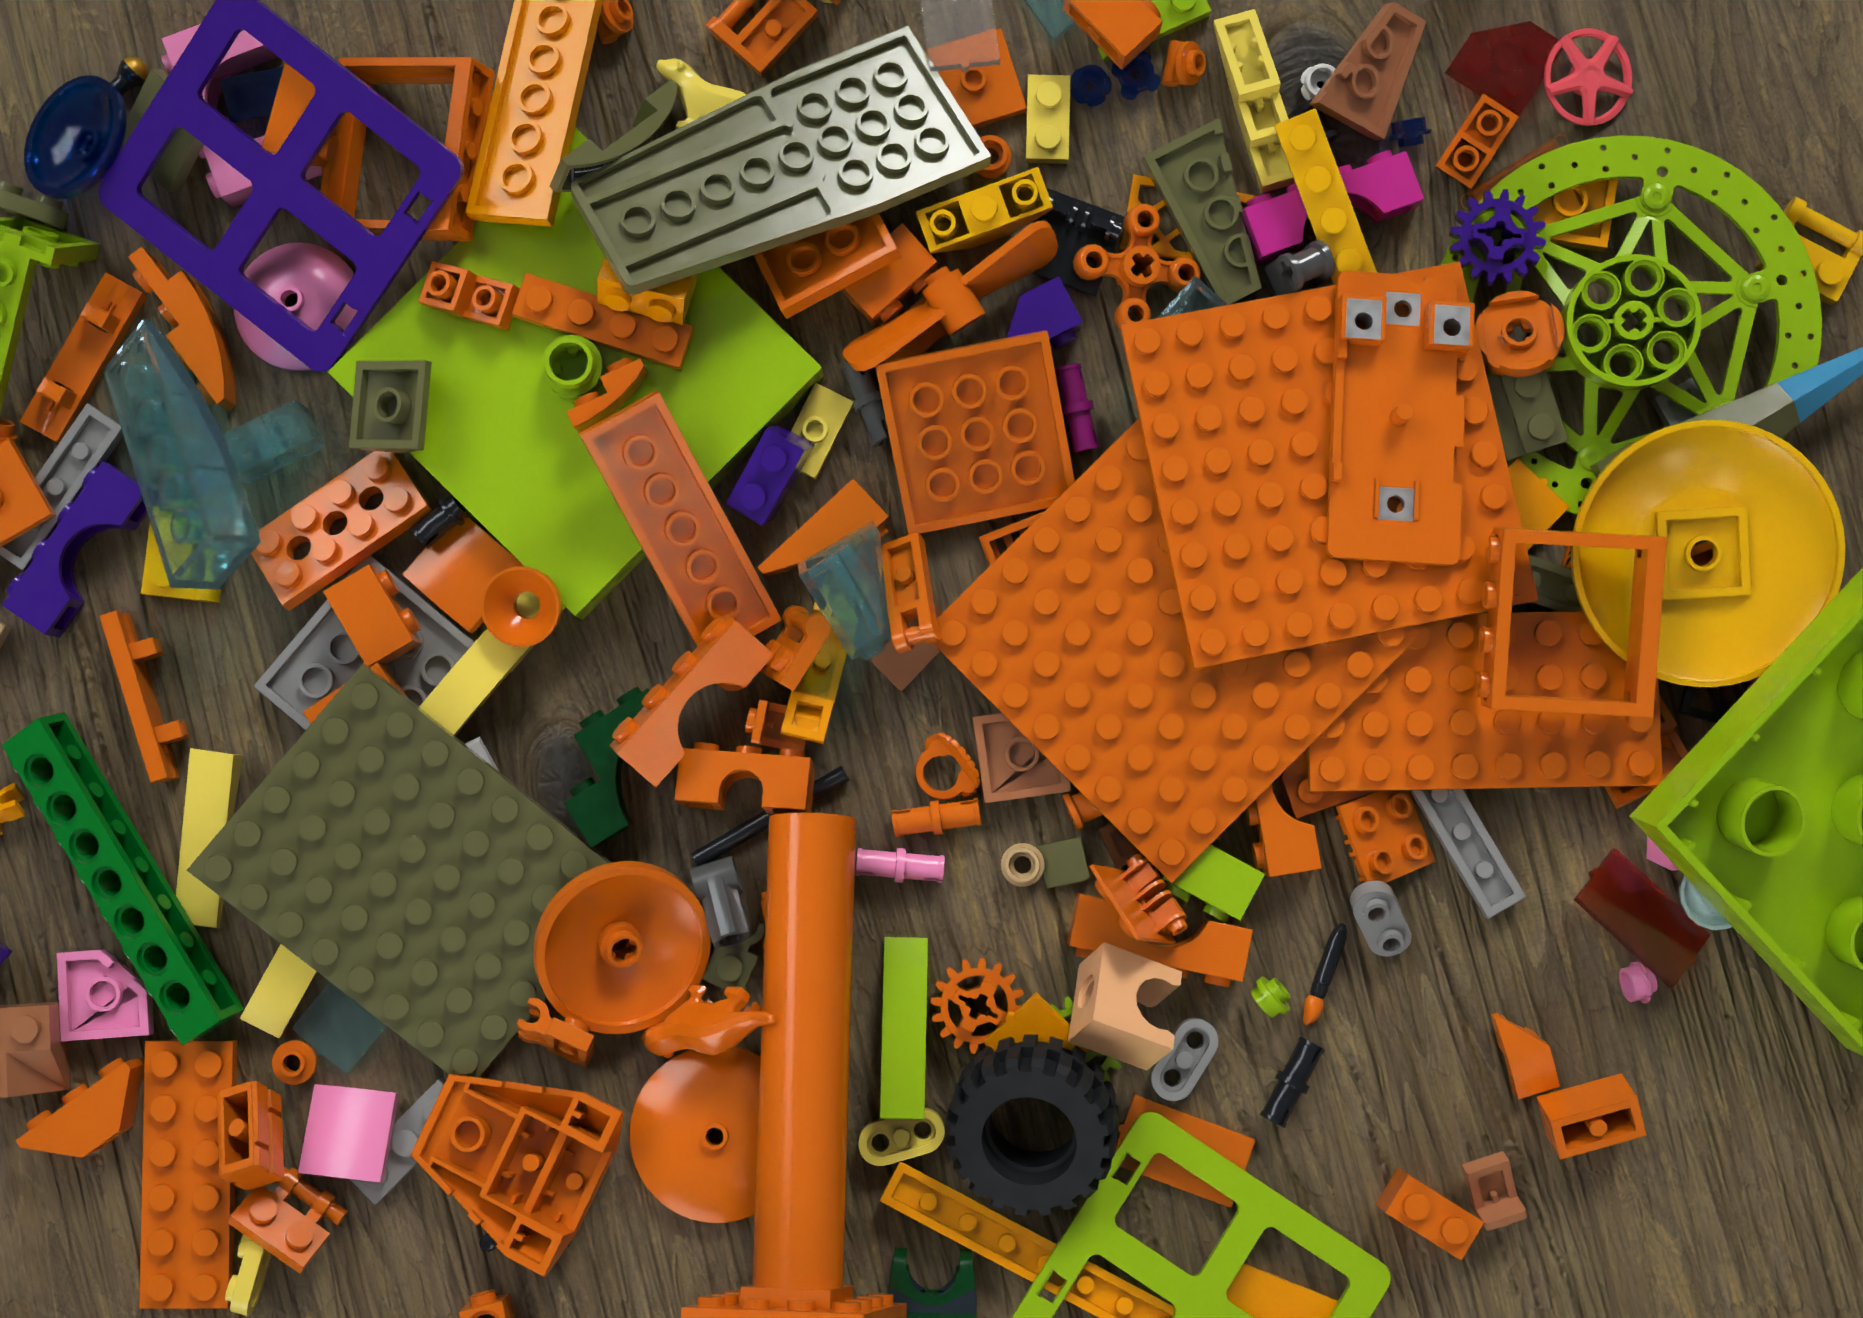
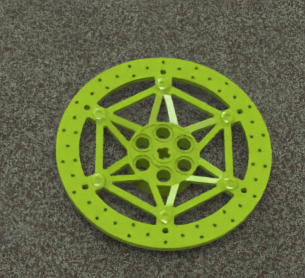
M1618 135L1592 138L1571 143L1540 155L1520 166L1490 190L1493 198L1499 199L1503 189H1507L1509 200L1513 202L1520 196L1518 191L1522 192V195L1525 196L1522 207L1527 210L1560 192L1591 182L1611 179H1639L1642 183L1639 196L1547 224L1543 231L1536 234V237L1546 240V245L1543 249H1533L1540 256V260L1536 265L1532 266L1563 307L1561 315L1565 326L1562 345L1565 357L1557 358L1555 364L1551 368L1546 369V373L1577 371L1584 377L1582 436H1579L1562 421L1569 440L1565 443L1576 453L1572 469L1554 463L1537 452L1517 458L1538 478H1546L1548 480L1547 486L1570 506L1565 511L1567 513L1578 515L1580 509L1578 503L1583 502L1586 493L1597 478L1590 467L1591 465L1625 445L1646 436L1642 435L1615 444L1611 442L1614 433L1641 389L1650 387L1696 416L1734 401L1758 304L1773 301L1775 303L1777 321L1773 363L1764 388L1818 366L1822 339L1820 293L1807 250L1795 227L1780 206L1759 184L1723 159L1694 146L1649 136ZM1657 169H1663L1665 171V176H1659L1657 174ZM1674 188H1679L1699 197L1725 215L1743 233L1754 248L1763 265V270L1749 274L1670 203ZM1493 211L1480 215L1472 222V225H1475V223H1485L1492 217ZM1631 213L1636 216L1616 256L1602 263L1550 242V238ZM1510 214V218L1517 228L1524 229L1521 222ZM1664 221H1668L1720 268L1730 278V281H1689L1681 271L1668 263ZM1648 222H1650L1653 256L1632 254ZM1493 230L1491 236H1489L1493 238V245L1497 246L1498 242L1504 241L1501 238L1500 230ZM1452 238L1440 265L1459 262L1462 257L1461 253L1450 254L1449 251L1450 246L1458 242L1459 239ZM1470 246L1474 255L1484 262L1485 257L1479 249ZM1519 251V253L1514 252L1513 261L1516 260L1524 251ZM1543 254L1584 271V277L1572 289H1568ZM1468 265L1462 271L1469 301L1473 303L1481 274L1474 281L1470 280L1472 268ZM1633 271L1644 272L1649 277L1650 287L1647 291H1640L1632 285L1631 273ZM1513 272L1510 285L1506 286L1505 293L1520 291L1523 278ZM1777 277L1784 279V285L1777 283ZM1589 284H1600L1605 288L1608 295L1606 303L1597 304L1591 301L1587 292ZM1697 295L1731 296L1702 315ZM1672 300L1680 305L1682 309L1680 321H1673L1666 317L1663 310L1665 301ZM1739 309L1738 324L1721 393L1718 395L1694 350L1698 344L1702 329L1733 310ZM1632 315L1637 319L1638 323L1634 325V329L1627 332L1622 327V324L1626 321V318ZM1580 326H1588L1595 331L1597 342L1594 347H1587L1579 342L1577 331ZM1655 343H1664L1671 349L1672 358L1669 364L1660 363L1655 359L1653 355ZM1618 355L1628 361L1629 372L1626 377H1619L1611 371L1610 359L1612 356ZM1484 362V366H1485V370H1486V375H1487V376L1493 375V374L1487 369L1486 363ZM1685 364L1704 402L1669 382L1668 377ZM1602 387L1621 392V398L1600 433L1597 434L1598 389ZM1516 458L1507 461V465L1509 466ZM1582 479L1589 481L1590 485L1588 488L1581 486Z

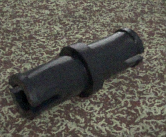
M1299 1037L1298 1043L1283 1072L1278 1070L1275 1076L1278 1082L1259 1115L1283 1128L1286 1127V1123L1301 1094L1306 1095L1310 1088L1307 1082L1321 1055L1325 1052L1323 1048L1303 1037Z

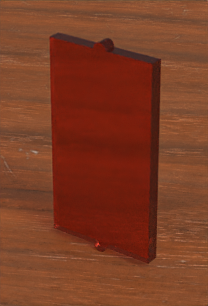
M1613 848L1598 868L1589 871L1588 875L1590 878L1574 898V901L1669 988L1674 987L1686 969L1696 964L1697 960L1695 957L1710 937V934L1691 920L1678 904L1620 851Z

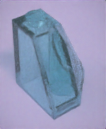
M871 521L798 564L799 576L851 660L859 656L863 660H867L877 655L886 648L883 642L890 639L880 532L875 522Z

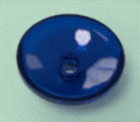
M80 76L60 86L43 103L30 126L24 149L25 171L30 183L36 190L54 199L73 198L96 186L110 171L123 148L127 132L125 102L120 91L112 83L98 76Z

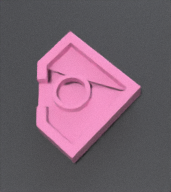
M107 949L56 953L61 1041L154 1034L153 997L146 991L144 982Z

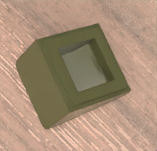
M1079 836L1036 846L1044 858L1043 878L1046 889L1090 880Z

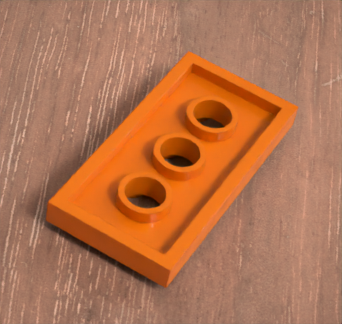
M373 451L243 541L282 606L290 611L417 524L432 509L396 453ZM383 493V500L380 506L374 510H366L365 505L368 498L373 494ZM339 518H347L345 529L337 535H330L332 523ZM310 542L311 549L309 554L303 559L294 560L296 548L302 543Z

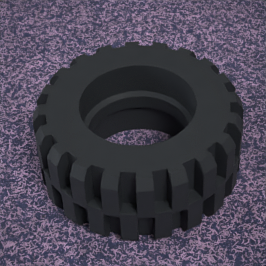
M1034 1034L1024 1035L1023 1041L1020 1043H1015L1013 1037L999 1040L996 1051L992 1047L987 1046L977 1053L975 1062H969L961 1073L959 1083H956L945 1122V1132L948 1134L946 1140L948 1156L952 1159L956 1158L953 1168L959 1178L962 1180L969 1178L971 1180L968 1189L979 1198L983 1194L991 1198L990 1205L1000 1210H1003L1004 1205L1016 1208L1015 1214L1028 1216L1029 1210H1039L1040 1216L1052 1215L1055 1213V1207L1060 1205L1063 1210H1069L1079 1204L1080 1194L1084 1198H1089L1098 1189L1099 1180L1106 1179L1111 1169L1112 1157L1115 1156L1119 1125V1106L1115 1104V1090L1111 1082H1103L1105 1071L1096 1061L1088 1064L1085 1062L1087 1054L1085 1051L1077 1046H1074L1071 1051L1062 1047L1063 1040L1050 1037L1049 1043L1039 1042L1038 1035ZM1022 1097L1042 1099L1058 1107L1068 1117L1074 1128V1136L1064 1145L1053 1150L1043 1152L1024 1150L1008 1142L998 1132L991 1115L999 1105L1012 1099Z

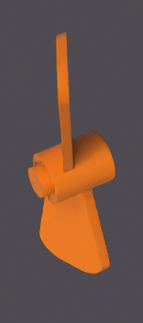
M1036 221L1029 224L964 275H962L959 269L950 272L947 266L932 273L925 279L928 287L922 291L927 301L852 340L843 350L845 360L853 370L866 371L878 366L938 321L941 322L949 337L968 327L986 314L978 301L979 298L1045 267L1052 261L1058 251V242L1051 225L1047 221Z

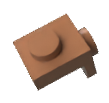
M1504 1151L1461 1164L1471 1207L1477 1217L1485 1222L1483 1224L1485 1230L1490 1231L1506 1227L1527 1218L1526 1208L1517 1196L1510 1161Z

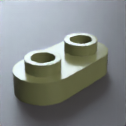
M0 180L1 210L64 230L69 214L61 210L63 202L37 193L35 200L21 196L22 188Z

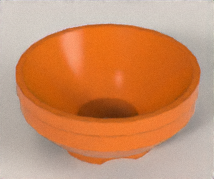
M516 566L497 573L487 583L481 598V614L488 631L496 639L513 647H528L542 642L554 632L562 614V599L556 584L548 575L534 568ZM523 592H531L539 599L540 609L533 618L524 617L517 609V599Z

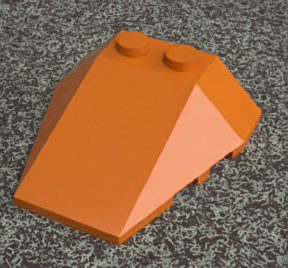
M449 1074L410 1155L447 1195H452L469 1213L467 1216L475 1225H480L497 1243L496 1247L504 1256L545 1277L580 1230L618 1149L624 1112L586 1092Z

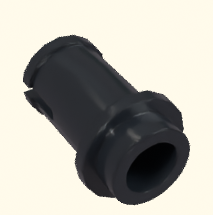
M453 495L446 499L444 497L438 499L439 505L410 528L415 537L428 549L455 525L462 526L465 524L464 518L468 515V511Z

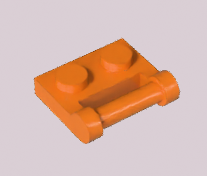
M733 0L718 18L713 16L705 24V28L717 41L729 48L762 78L819 16L818 10L807 0H769L738 35L731 28L757 0Z
M791 605L784 610L782 615L784 628L776 640H770L765 646L774 656L759 671L793 692L831 631V624L825 616L817 613L809 614L804 607L799 605Z

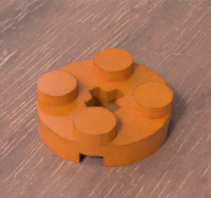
M1511 291L1496 296L1489 302V307L1482 314L1480 313L1475 324L1483 361L1486 363L1487 369L1497 376L1527 377L1551 368L1555 364L1562 348L1565 334L1564 321L1559 310L1552 303L1550 307L1546 302L1539 300V295L1529 291ZM1521 326L1523 332H1530L1532 336L1526 337L1525 341L1517 342L1514 339H1510L1508 335L1512 334L1513 327Z

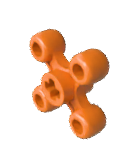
M1138 204L1126 213L1123 222L1124 229L1128 234V244L1123 252L1112 254L1099 245L1088 244L1079 249L1073 259V269L1081 279L1088 281L1109 276L1114 278L1116 283L1122 288L1123 297L1114 312V322L1119 329L1120 325L1134 323L1128 317V309L1135 312L1137 316L1136 322L1150 320L1151 314L1150 308L1146 303V293L1151 285L1164 284L1174 292L1186 293L1195 288L1201 278V269L1194 259L1180 257L1174 261H1164L1152 249L1151 241L1154 233L1159 228L1160 215L1153 206L1148 204ZM1138 216L1145 220L1146 227L1139 225L1137 221ZM1086 257L1094 259L1096 268H1091L1087 264ZM1138 261L1143 269L1136 276L1132 273L1131 268ZM1179 269L1183 270L1186 273V281L1180 278L1178 273Z

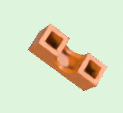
M705 742L694 743L693 749L683 748L685 756L678 762L674 800L681 807L725 811L726 796L729 788L740 779L753 778L762 783L761 807L767 814L811 813L816 765L810 757H805L806 752L796 749H780L779 755L762 754L763 749L754 746H737L736 752L719 751V745Z

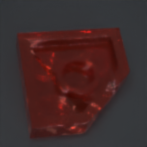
M1531 21L1473 32L1469 35L1445 74L1480 96L1482 94L1487 95L1519 116L1544 79V69L1548 55L1559 39ZM1561 48V49L1559 50V52L1557 53V55H1556V57H1555V59H1554V62H1555V60L1557 59V57L1559 56V54H1560V52L1562 51L1563 48Z

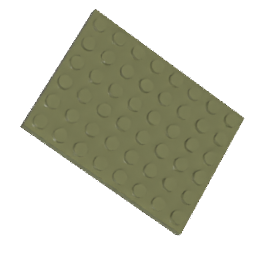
M363 662L187 871L448 1074L480 1077L519 1031L517 1027L518 1020L527 1021L531 1015L528 1013L530 1007L527 1004L529 998H538L542 1001L546 999V995L537 979L533 962L535 932L545 908L556 893L572 879L587 870L611 862L597 850L591 848L581 837Z

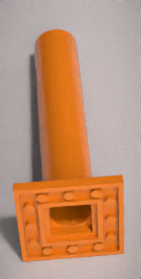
M782 813L769 816L762 1011L773 1014L776 1022L771 1025H763L761 1030L752 1285L743 1286L738 1291H725V1293L711 1294V1296H698L697 1304L681 1307V1318H906L907 1303H893L894 1294L868 1293L867 1296H856V1298H853V1285H843L857 823L854 817L827 813Z

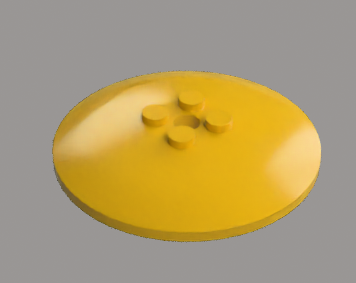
M1697 420L1682 422L1649 433L1618 453L1594 480L1584 497L1573 529L1575 532L1667 537L1656 678L1684 686L1720 687L1760 677L1829 602L1838 595L1845 566L1846 545L1840 511L1829 486L1816 467L1795 447L1773 433L1734 421ZM1705 540L1713 548V557L1706 565L1698 566L1691 558V549L1695 543ZM1571 546L1572 578L1583 613L1600 639L1626 662L1635 549Z

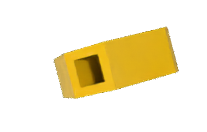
M1039 167L921 209L916 211V215L930 254L975 248L1013 234L1051 211L1053 206Z

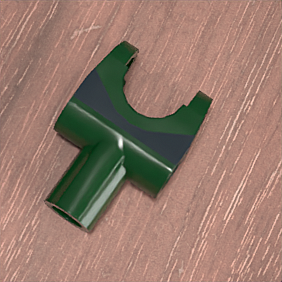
M895 1247L888 1294H894L893 1303H907L906 1318H976L977 1294L972 1251L970 1249L959 1250V1266H956L955 1274L948 1284L942 1288L928 1289L920 1286L911 1276L909 1264H906L907 1248Z

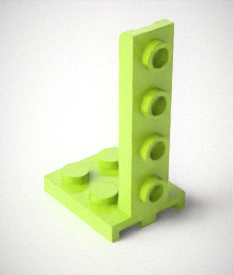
M22 216L0 217V415L36 264L52 269H59L60 264L77 267L79 262L96 260L100 243Z

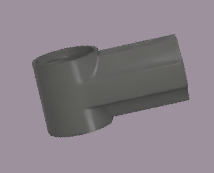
M733 856L690 868L694 890L701 906L704 908L714 947L732 948L742 945L745 940L751 938L740 896V894H743L742 882Z

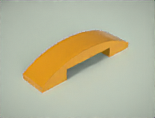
M823 569L812 614L817 613L825 616L831 624V631L794 692L791 691L781 734L824 744L865 579Z

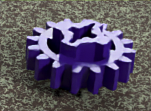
M1503 189L1499 199H1494L1490 190H1487L1483 194V203L1479 204L1477 200L1471 197L1466 204L1469 213L1460 210L1456 213L1455 220L1462 226L1451 227L1449 236L1459 239V241L1451 245L1449 251L1450 254L1461 253L1462 257L1459 261L1462 269L1468 265L1472 268L1470 280L1474 281L1480 274L1486 275V286H1491L1495 278L1501 276L1504 285H1510L1513 272L1524 278L1528 274L1525 263L1536 265L1540 260V256L1533 249H1543L1546 245L1545 239L1536 237V234L1543 231L1546 225L1545 222L1533 221V217L1538 211L1537 206L1530 207L1527 210L1522 207L1525 200L1524 195L1521 194L1513 202L1509 200L1507 189ZM1493 211V215L1488 221L1472 225V222L1477 217L1486 212ZM1510 214L1521 222L1524 229L1517 228L1511 220ZM1493 230L1501 231V238L1504 239L1501 246L1493 245V238L1489 237ZM1470 246L1479 249L1485 257L1484 262L1474 255ZM1519 251H1524L1513 262L1501 265L1503 257L1510 252L1519 253Z

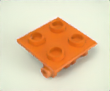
M1409 790L1376 791L1354 801H1348L1335 806L1338 813L1334 816L1335 820H1339L1343 834L1348 836L1344 840V844H1351L1353 850L1348 852L1349 857H1356L1354 863L1359 873V877H1357L1359 882L1382 881L1387 883L1436 862Z
M1136 854L1127 861L1126 864L1129 867L1127 870L1095 864L1089 866L1097 878L1095 881L1096 889L1106 901L1112 902L1120 914L1118 917L1119 925L1130 938L1173 945L1176 941L1172 935H1178L1187 929L1188 925L1185 922L1187 915L1176 899L1172 898L1173 894L1170 890L1159 893L1164 889L1166 883L1163 879L1158 880L1161 876L1154 865L1147 858L1144 859L1142 854Z

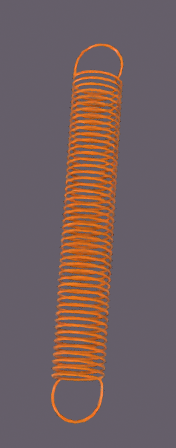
M1550 139V142L1544 143L1525 155V159L1523 156V160L1522 158L1521 161L1520 159L1498 172V176L1497 174L1492 176L1485 183H1481L1465 194L1469 193V195H1472L1473 193L1476 198L1475 200L1480 201L1483 197L1480 190L1486 189L1487 185L1489 186L1492 181L1498 180L1499 176L1501 177L1504 174L1506 177V171L1508 172L1509 170L1510 173L1513 170L1515 171L1516 167L1518 169V166L1520 167L1521 163L1523 164L1524 160L1526 161L1528 158L1531 161L1530 157L1533 154L1536 158L1539 157L1537 154L1538 150L1541 155L1544 152L1547 153L1544 149L1545 146L1549 151L1550 149L1552 151V148L1555 150L1552 146V139Z

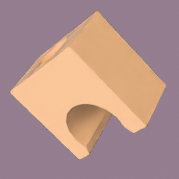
M1103 942L1079 964L1068 1042L1147 1071L1173 1050L1175 1035L1168 1030L1159 1029L1148 1023L1141 1015L1137 1002L1146 1007L1158 1005L1181 985L1182 971Z

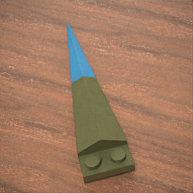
M1863 347L1683 422L1697 420L1734 421L1758 427L1782 438L1863 374ZM1630 444L1591 465L1590 467L1595 476L1597 477L1604 467Z

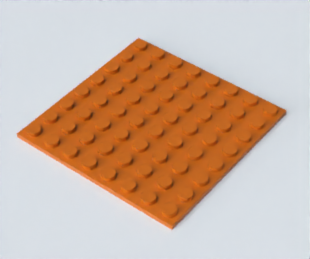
M1460 261L1395 273L1408 275L1410 281L1414 284L1422 283L1425 276L1452 278L1458 286L1457 302H1470ZM1336 285L1120 325L1193 669L1488 611V608H1483L1482 589L1485 581L1490 582L1491 564L1486 563L1485 549L1488 550L1489 537H1493L1494 527L1522 529L1475 323L1474 345L1467 352V359L1465 361H1457L1456 395L1465 396L1464 447L1462 449L1455 448L1453 483L1463 484L1460 559L1452 566L1334 559L1329 557L1326 552ZM1395 304L1394 311L1399 317H1407L1409 315V308L1406 304ZM1355 321L1358 328L1365 330L1361 322ZM1443 327L1445 333L1452 336L1451 331ZM1390 497L1387 501V507L1390 511L1398 513L1402 510V502L1397 497ZM1526 543L1516 544L1512 606L1539 600Z
M1138 418L937 618L941 628L942 639L933 642V644L1172 883L1421 633L1414 626L1193 669L1143 433Z

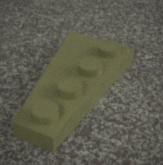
M1220 117L1144 155L1142 162L1193 259L1198 263L1201 274L1218 306L1238 303L1258 293L1261 290V284L1249 235L1246 234L1242 217L1243 210L1239 195H1237L1232 176L1233 169L1229 153L1226 152Z

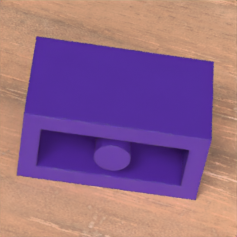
M778 423L766 428L725 504L762 526L772 521L814 445Z

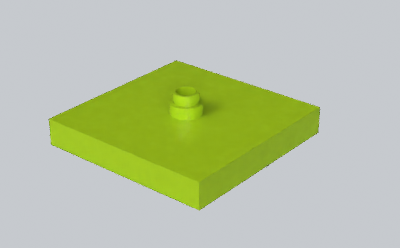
M576 127L570 153L588 140ZM561 192L553 227L479 221L474 226L472 242L459 241L439 263L468 269L478 276L514 284L518 288H521L525 273H529L597 295V277L605 256L573 202L571 192ZM720 267L697 274V284L684 320V324L693 326L694 333L681 371L641 359L648 375L634 394L619 409L612 413L618 412L656 390L660 392L711 489L759 443L766 428L779 423L812 390L814 384H818L824 378L822 367ZM427 272L328 373L353 397L357 361L426 360L432 362L424 450L409 453L525 567L540 570L548 575L560 592L562 604L574 616L583 620L646 555L577 430L573 427L566 411L574 408L573 402L581 396L596 391L599 393V396L607 393L600 376L608 373L607 367L610 364L627 357H631L632 361L640 358L592 343L582 336L567 335L512 317L509 329L506 331L422 305L418 300L428 274Z
M1863 567L1629 815L1842 1045L1863 1056Z

